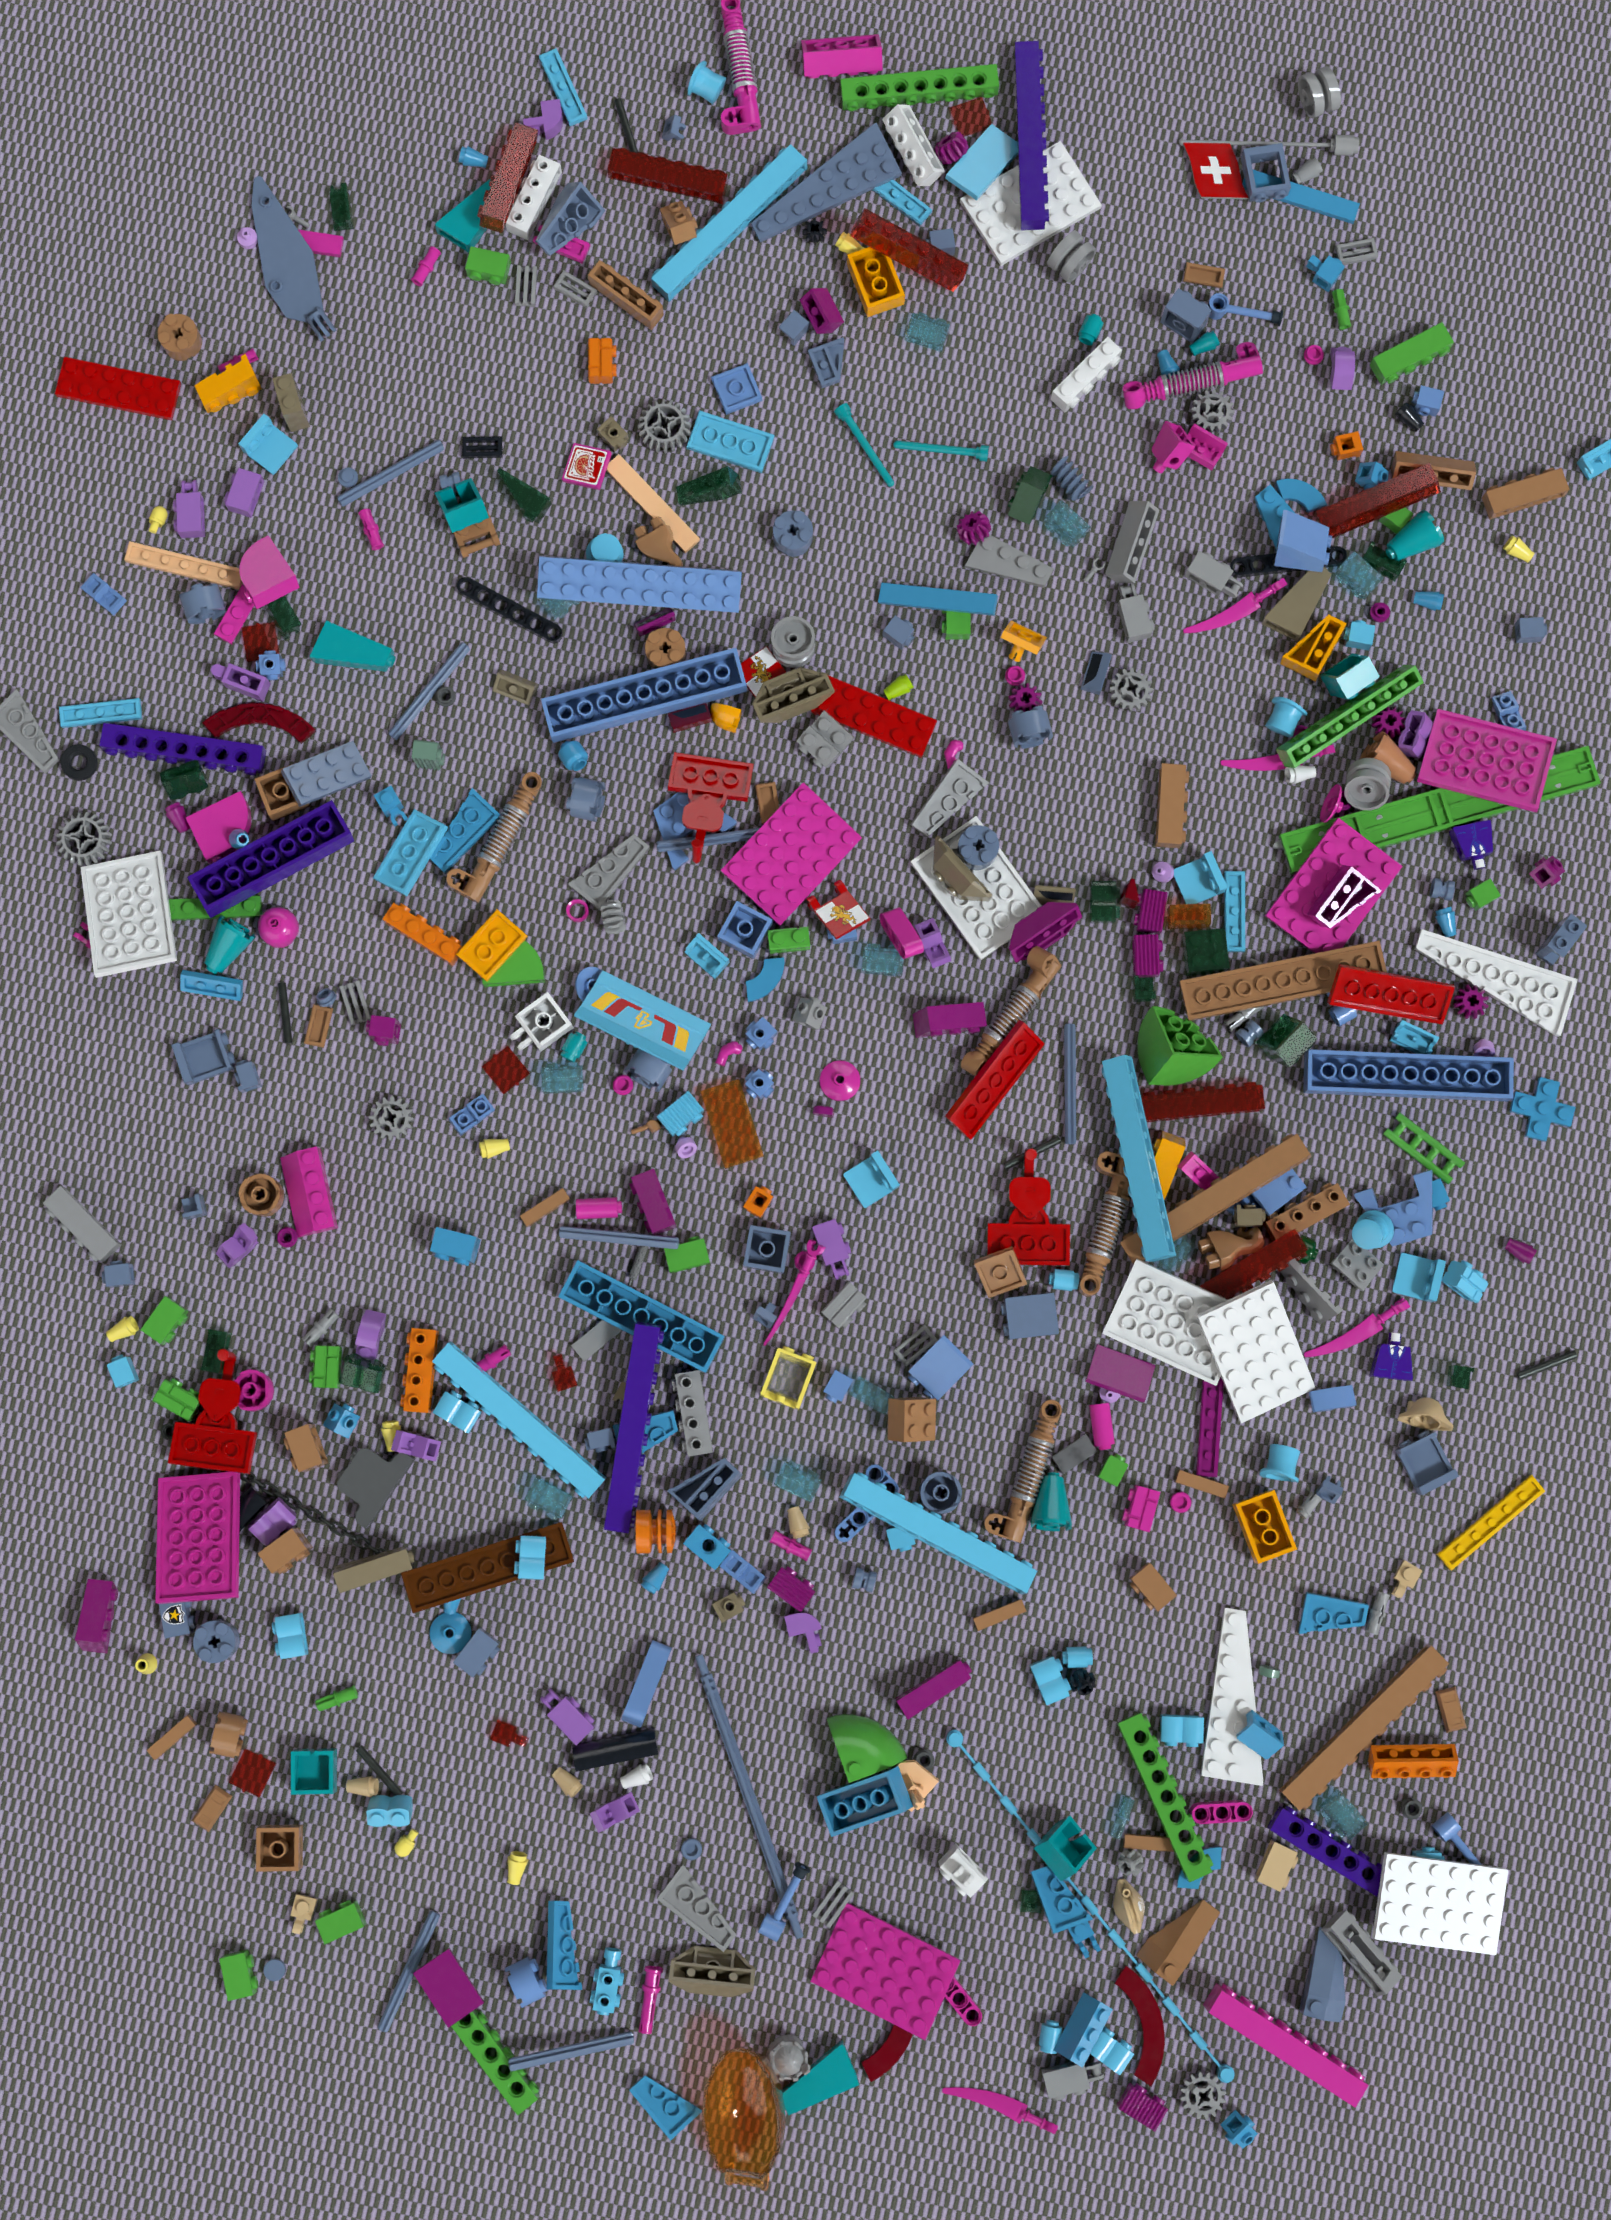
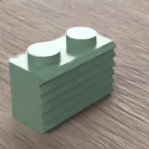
M414 740L411 757L418 769L421 767L426 770L429 768L430 770L433 769L435 771L437 769L439 771L441 765L444 766L446 755L443 753V749H441L438 742Z

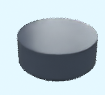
M695 1838L686 1839L681 1846L683 1857L687 1860L699 1858L702 1853L700 1841Z
M278 1958L269 1960L264 1967V1975L270 1981H278L286 1973L285 1963Z

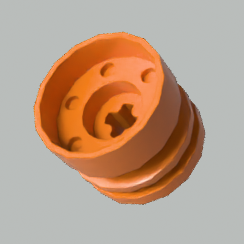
M667 1509L666 1519L662 1517V1510H658L656 1519H652L651 1510H636V1553H651L653 1544H657L658 1553H662L663 1544H666L667 1553H673L674 1543L676 1542V1521L672 1509Z

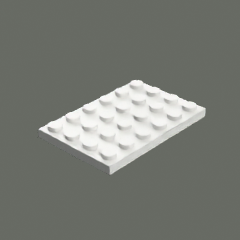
M1061 141L1043 151V155H1047V168H1043V171L1048 176V185L1044 186V191H1048V203L1045 204V209H1049V222H1045V230L1021 231L1019 165L997 177L977 201L968 194L960 198L961 205L1000 266L1102 207V204Z
M975 816L942 840L958 856L957 846L962 833L968 827L983 826V824ZM934 845L910 861V864L980 961L1010 941L1014 925L1041 907V904L1000 848L995 861L990 866L982 870L969 869L993 895L989 902L959 900L957 896L954 898L947 891L948 886L943 881L940 883L933 875ZM976 845V851H980L981 845Z
M161 851L81 867L93 970L96 978L177 961Z
M1136 1259L1102 1334L1216 1386L1221 1375L1196 1315L1227 1301V1299L1140 1259Z
M1272 1280L1196 1315L1238 1420L1241 1423L1316 1389Z
M1384 1852L1372 1937L1377 1940L1496 1955L1508 1870L1500 1867Z

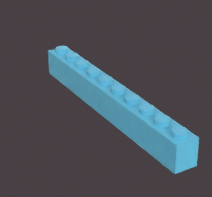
M791 144L786 149H781L773 162L769 161L759 175L756 174L751 178L747 187L741 188L731 202L728 201L723 205L721 212L713 215L703 229L700 228L696 231V238L691 239L689 242L686 241L675 256L671 255L667 259L666 264L652 274V287L670 302L807 169V159Z
M1121 1055L1102 1061V1075L1107 1082L1106 1093L1111 1100L1112 1107L1110 1111L1116 1123L1115 1134L1120 1141L1119 1152L1124 1159L1125 1166L1123 1170L1129 1182L1128 1193L1134 1204L1132 1211L1138 1222L1137 1234L1141 1238L1143 1245L1141 1247L1142 1255L1146 1261L1150 1262L1176 1256L1133 1059L1131 1056Z
M448 1342L433 1359L434 1368L440 1374L446 1373L451 1378L449 1381L455 1387H462L466 1391L465 1395L471 1401H478L482 1405L481 1409L487 1415H494L498 1419L496 1421L498 1425L503 1429L508 1428L511 1430L513 1438L519 1443L524 1442L529 1446L527 1449L531 1454L536 1457L539 1455L545 1460L543 1464L550 1470L555 1469L560 1473L559 1478L566 1484L571 1483L575 1486L574 1491L582 1498L586 1496L589 1499L607 1478L454 1343Z
M853 1473L849 1476L839 1498L1021 1595L1027 1594L1037 1573V1570L1032 1568L1033 1565L1024 1560L1020 1562L1014 1559V1554L1005 1550L1001 1552L996 1549V1545L992 1542H983L977 1539L978 1535L975 1533L960 1530L958 1524L952 1521L948 1523L943 1521L941 1515L923 1510L924 1507L917 1502L910 1503L906 1501L905 1496L898 1492L891 1493L887 1491V1487L879 1482L872 1483L868 1480L869 1477L863 1473Z

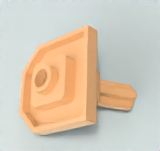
M916 1760L902 1761L895 1767L899 1766L913 1807L909 1810L912 1812L914 1809H923L925 1807L924 1798L936 1786L939 1779Z

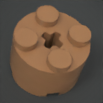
M168 314L160 323L158 340L169 357L177 361H185L199 353L202 347V338L196 324L190 317L183 314Z
M660 628L651 632L645 643L648 663L652 668L656 669L685 661V642L680 633L670 628ZM665 648L668 649L667 653H663Z
M256 1174L242 1182L239 1188V1198L246 1211L256 1216L267 1217L272 1216L281 1208L284 1201V1189L276 1179L266 1174ZM258 1193H264L265 1197L260 1198Z
M219 1711L209 1753L230 1758L239 1757L243 1745V1740L239 1739L240 1735L244 1736L248 1720L244 1719V1716Z

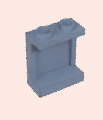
M1573 914L1568 915L1558 922L1535 955L1552 966L1559 956L1561 958L1565 957L1587 928V925Z
M216 1029L214 1033L183 1044L178 1042L171 1045L186 1085L189 1086L235 1069L233 1064L236 1063L232 1051H228L227 1044H229V1040L225 1032L222 1033L221 1030Z
M1054 1293L1004 1298V1303H1000L1001 1314L1006 1317V1323L1003 1324L1004 1336H1008V1340L1059 1334Z
M1429 1430L1419 1433L1417 1435L1418 1439L1412 1442L1408 1439L1400 1443V1448L1395 1450L1418 1495H1424L1459 1477L1456 1469H1452L1436 1438V1431L1429 1432Z

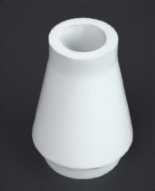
M1299 765L1296 768L1286 767L1284 772L1285 780L1287 783L1294 785L1307 779L1315 778L1316 768L1315 766Z
M640 1764L626 1775L620 1777L624 1789L649 1784V1781L653 1780L652 1772L647 1764Z

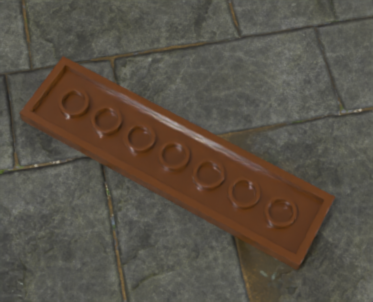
M559 1522L402 1572L401 1576L412 1613L414 1614L519 1580L518 1574H514L515 1561H519V1553H515L516 1540H520V1536L546 1537L544 1571L574 1562L563 1523Z

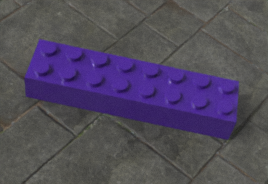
M331 800L187 878L207 914L212 918L353 843L354 839L334 802Z

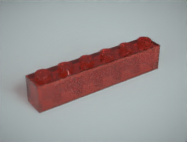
M515 123L513 130H509L507 135L508 143L503 145L501 151L502 159H498L496 163V175L492 174L489 186L491 188L486 190L483 202H485L484 206L480 205L477 217H480L481 227L503 233L537 144L538 129Z
M626 148L612 149L607 168L608 178L720 204H723L728 186V174L722 170H709L701 165H687L683 161L674 162L661 156L652 157L644 152L634 153Z
M864 208L854 222L850 234L851 237L946 289L954 292L964 280L968 264L870 210Z
M1430 463L1405 474H1400L1391 480L1381 482L1351 497L1344 498L1330 506H1325L1316 511L1317 518L1320 524L1329 527L1328 535L1335 538L1440 493L1439 481Z
M1247 1082L1242 1087H1236V1084H1227L1222 1089H1216V1086L1203 1087L1204 1090L1196 1091L1195 1088H1186L1181 1093H1175V1090H1166L1160 1095H1155V1092L1142 1093L1141 1099L1147 1123L1260 1112L1265 1109L1263 1086L1256 1085V1082Z
M1294 1228L1199 1287L1229 1300L1235 1297L1234 1294L1239 1291L1244 1293L1254 1288L1252 1285L1254 1282L1259 1280L1262 1283L1272 1277L1270 1273L1277 1269L1280 1272L1289 1267L1287 1262L1295 1258L1296 1261L1304 1258L1307 1256L1306 1251L1309 1248L1298 1230Z

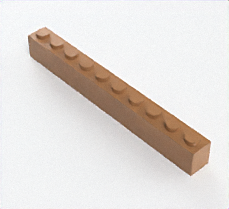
M1292 1133L1282 1139L1283 1143L1278 1146L1274 1144L1264 1150L1265 1154L1257 1157V1155L1251 1157L1246 1161L1247 1165L1244 1167H1235L1228 1172L1229 1176L1226 1178H1217L1210 1183L1212 1186L1204 1190L1202 1188L1193 1194L1194 1197L1188 1201L1184 1199L1175 1205L1176 1208L1170 1212L1166 1210L1173 1242L1311 1158V1154L1299 1135L1293 1136ZM1132 1231L1122 1237L1123 1241L1120 1244L1131 1262L1134 1264L1136 1259L1145 1260L1141 1252L1142 1241L1137 1232L1134 1234Z
M1427 1644L1279 1791L1297 1810L1307 1809L1313 1801L1311 1799L1316 1794L1321 1795L1328 1788L1327 1784L1332 1779L1335 1781L1343 1773L1341 1770L1346 1765L1350 1766L1357 1760L1358 1757L1356 1755L1361 1750L1365 1751L1372 1745L1373 1742L1371 1740L1376 1735L1381 1736L1388 1729L1386 1726L1391 1721L1395 1722L1403 1714L1401 1711L1406 1706L1410 1707L1417 1701L1416 1696L1421 1691L1424 1693L1432 1686L1431 1681L1436 1676L1439 1678L1447 1671L1446 1667L1449 1663L1432 1645Z

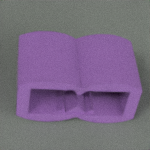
M1411 710L1405 720V729L1399 737L1398 746L1408 757L1420 759L1425 752L1426 740L1430 736L1433 722L1425 712Z
M278 1497L248 1525V1530L267 1546L278 1539L284 1529L289 1530L296 1523V1513Z

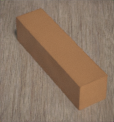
M564 1188L520 1215L525 1225L530 1227L571 1199Z
M1182 1470L1177 1471L1174 1481L1175 1483L1221 1498H1226L1229 1488L1227 1485Z
M1018 1599L973 1618L977 1630L980 1631L1027 1611L1022 1599Z
M190 1714L187 1715L146 1751L154 1760H157L198 1724Z
M1124 1833V1848L1174 1852L1167 1836Z

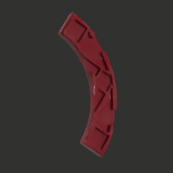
M264 703L239 704L226 710L223 709L202 722L216 739L229 730L252 724L269 725L289 733L301 744L316 732L301 716L282 707Z
M1124 1965L1114 1984L1121 1988L1133 2002L1139 2014L1143 2032V2047L1133 2075L1152 2087L1160 2070L1164 2055L1165 2032L1163 2019L1156 1999L1148 1986L1131 1968Z
M893 2024L886 2041L872 2055L861 2061L870 2082L881 2077L897 2063L908 2047L913 2034Z

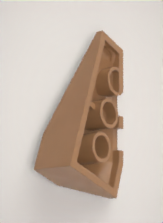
M1202 1899L1173 1922L1165 1925L1159 1932L1151 1935L1136 1956L1157 1975L1173 1986L1189 1964L1220 1912Z

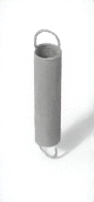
M639 1246L628 1276L631 1278L629 1286L632 1279L636 1280L639 1275L648 1246Z

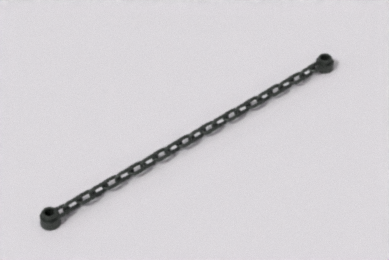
M167 1423L162 1426L161 1436L164 1439L172 1440L173 1434L170 1436L167 1431L169 1428L174 1430L175 1424ZM250 1472L252 1476L249 1478L250 1480L241 1476L243 1473H240L241 1480L249 1484H258L262 1492L271 1497L278 1496L282 1498L291 1509H301L306 1512V1516L316 1523L323 1522L327 1524L330 1531L340 1537L346 1535L360 1549H370L375 1554L387 1551L384 1548L376 1549L372 1547L370 1541L359 1534L353 1536L348 1533L347 1528L339 1522H329L320 1511L314 1508L307 1509L303 1507L301 1501L292 1495L284 1496L279 1493L278 1487L270 1482H260L256 1479L254 1473ZM267 1485H269L275 1490H273L272 1493H270L264 1488H266ZM289 1498L298 1502L295 1504L296 1507L287 1503L290 1500ZM312 1511L321 1516L318 1517L319 1520L310 1516ZM334 1524L338 1525L344 1530H341V1533L337 1532L333 1529L335 1528ZM358 1538H360L367 1543H365V1547H363L355 1541H358Z

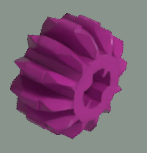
M952 132L941 138L936 143L934 150L938 159L944 165L951 164L962 158L967 153L969 146L967 140L960 132Z
M971 511L969 515L964 514V519H958L957 532L960 539L968 545L971 543L977 545L979 541L984 542V537H989V532L991 531L989 519L980 511L976 513Z
M1026 683L1025 688H1023L1022 684H1018V690L1012 688L1011 692L1013 695L1008 697V700L1012 701L1009 704V708H1015L1014 712L1020 710L1026 712L1042 705L1043 701L1038 699L1042 693L1036 692V686L1030 689V684ZM1022 697H1026V700L1029 698V702H1022Z
M1388 706L1377 713V715H1374L1372 719L1375 722L1371 726L1372 728H1378L1375 731V735L1384 731L1392 740L1394 736L1399 737L1401 730L1405 729L1403 723L1406 718L1400 717L1403 710L1397 713L1396 706H1393L1391 710ZM1387 719L1393 723L1391 726H1389V723L1386 724L1385 721Z
M1466 985L1464 989L1460 988L1458 990L1459 995H1455L1453 998L1455 1001H1458L1453 1007L1460 1008L1457 1014L1460 1015L1464 1012V1019H1468L1470 1015L1472 1019H1476L1478 1015H1484L1483 1009L1488 1008V1005L1484 1002L1489 999L1487 996H1482L1485 990L1482 989L1478 992L1477 985L1473 986L1472 989L1469 985ZM1470 998L1472 999V1003H1475L1472 1006H1470V1002L1467 1001Z

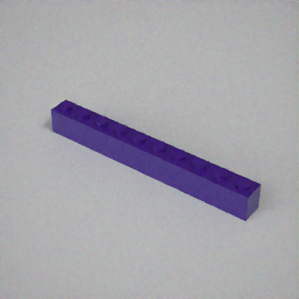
M1039 41L1015 42L1021 231L1045 230V222H1049V209H1045V204L1048 203V191H1044V186L1048 185V176L1043 171V168H1047V155H1043V150H1046V137H1042V132L1046 131L1045 119L1042 120L1041 114H1045V102H1041V97L1044 96V84H1040V79L1044 78L1043 66L1039 64V61H1043V49H1039Z
M643 1322L635 1323L604 1530L629 1534L630 1528L635 1527L636 1516L633 1515V1508L638 1507L639 1495H636V1489L641 1487L642 1475L639 1474L640 1466L644 1467L645 1454H642L643 1446H647L649 1434H646L645 1430L646 1425L650 1426L652 1413H648L649 1405L654 1403L655 1393L651 1392L652 1384L656 1385L658 1372H654L655 1364L660 1363L661 1352L658 1351V1345L663 1343L664 1331H661V1325Z

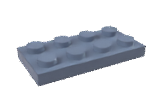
M354 741L281 770L299 807L366 781L372 776Z

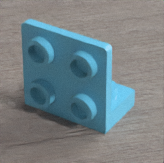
M265 414L259 418L238 443L247 456L272 475L279 470L298 447L297 443L276 428L271 419Z
M1212 851L1205 853L1198 860L1174 869L1173 877L1187 907L1222 894L1228 888Z
M878 1150L872 1153L869 1158L843 1174L864 1208L872 1205L900 1186Z
M1401 1253L1392 1292L1431 1303L1436 1302L1446 1261L1440 1259L1430 1260Z

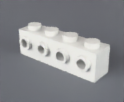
M897 104L882 119L886 126L885 128L895 142L896 149L902 155L904 164L909 168L913 181L918 186H931L945 173V170L910 105Z
M538 155L536 161H532L528 178H524L521 185L522 190L519 195L515 196L511 212L508 211L505 216L504 222L508 232L529 241L561 176L560 163Z
M1107 337L1053 390L1051 401L1064 413L1070 407L1074 408L1080 401V398L1084 394L1087 395L1094 387L1093 385L1097 381H1101L1106 376L1107 371L1111 367L1114 368L1120 362L1122 349Z

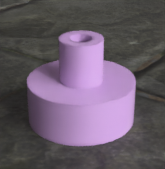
M250 227L242 228L237 234V240L244 249H252L258 243L257 234Z
M1158 862L1153 867L1152 875L1155 880L1166 883L1173 878L1174 869L1169 863Z
M1480 1039L1473 1047L1475 1056L1493 1057L1495 1055L1494 1044L1486 1039Z
M680 1137L675 1145V1150L679 1157L688 1158L695 1154L697 1145L690 1137Z
M1101 1387L1099 1389L1100 1397L1106 1403H1114L1120 1397L1118 1393Z

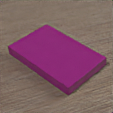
M1097 1344L1085 1382L1144 1403L1156 1365Z
M450 1948L413 1973L448 2028L484 2003V2000Z

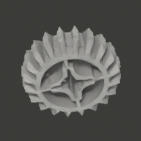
M662 399V404H658L655 400L653 407L650 404L647 405L648 411L642 410L643 416L638 418L640 424L637 426L638 430H640L639 436L643 438L644 444L649 443L650 450L656 446L657 453L662 448L666 454L668 448H671V451L674 452L675 446L681 448V442H687L686 436L691 434L689 430L691 422H688L690 416L685 415L686 409H680L679 403L673 406V400L666 404L665 399ZM664 413L671 414L673 417H667ZM655 416H658L657 422L653 423L652 426L648 427L650 421ZM662 421L664 424H666L667 432L666 429L662 426ZM681 425L677 434L672 437L671 432ZM661 435V436H663L665 439H660V438H657V437H655V436Z
M78 812L77 818L70 815V822L66 819L63 820L66 825L65 827L59 826L58 829L62 833L56 834V837L61 840L57 841L56 845L61 847L58 851L64 854L63 858L65 860L70 859L71 864L77 862L82 867L84 861L88 866L91 865V860L98 864V857L105 859L102 853L103 851L109 852L106 845L112 844L108 840L112 834L107 832L109 826L104 825L105 821L102 818L98 819L96 814L91 816L89 812H86L83 817L82 813ZM90 825L97 828L99 838L91 835ZM80 826V829L77 832L72 833L77 827ZM84 836L89 838L86 841L84 840V843L80 841L82 837L84 838ZM69 841L77 843L78 854L72 852ZM91 846H96L92 851L88 852Z

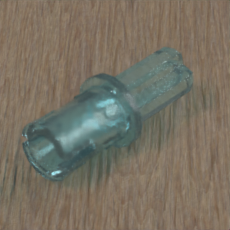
M1122 1796L1117 1813H1114L1116 1818L1110 1832L1111 1837L1118 1840L1121 1839L1126 1822H1130L1129 1816L1135 1803L1134 1800Z

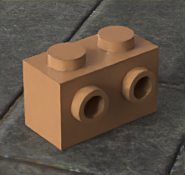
M682 201L672 202L668 206L660 208L664 226L674 245L697 237L695 229L698 226L695 217H692L689 207H685Z
M1149 1562L1129 1577L1132 1581L1129 1585L1137 1594L1141 1592L1145 1597L1143 1602L1150 1610L1154 1608L1158 1612L1177 1596Z

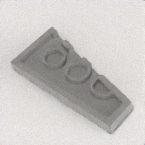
M991 535L984 537V542L979 541L965 564L967 569H976L983 573L996 574L1002 578H1011L1042 588L1046 586L1054 571V568Z
M16 689L0 704V730L46 774L60 759L21 694Z
M956 759L910 825L928 837L953 813H956L969 799H972L978 791L988 785L989 782L962 761Z
M633 834L613 849L611 853L601 858L575 880L569 882L568 886L600 910L601 904L607 902L647 853L650 846Z
M1285 1248L1271 1257L1275 1268L1282 1273L1287 1284L1294 1289L1300 1302L1305 1304L1312 1318L1319 1325L1343 1311L1339 1305L1335 1307L1329 1301L1331 1296L1326 1291L1322 1293L1316 1287V1281L1312 1276L1305 1275L1302 1272L1303 1267Z
M682 1864L657 1897V1900L724 1952L737 1934L684 1864Z

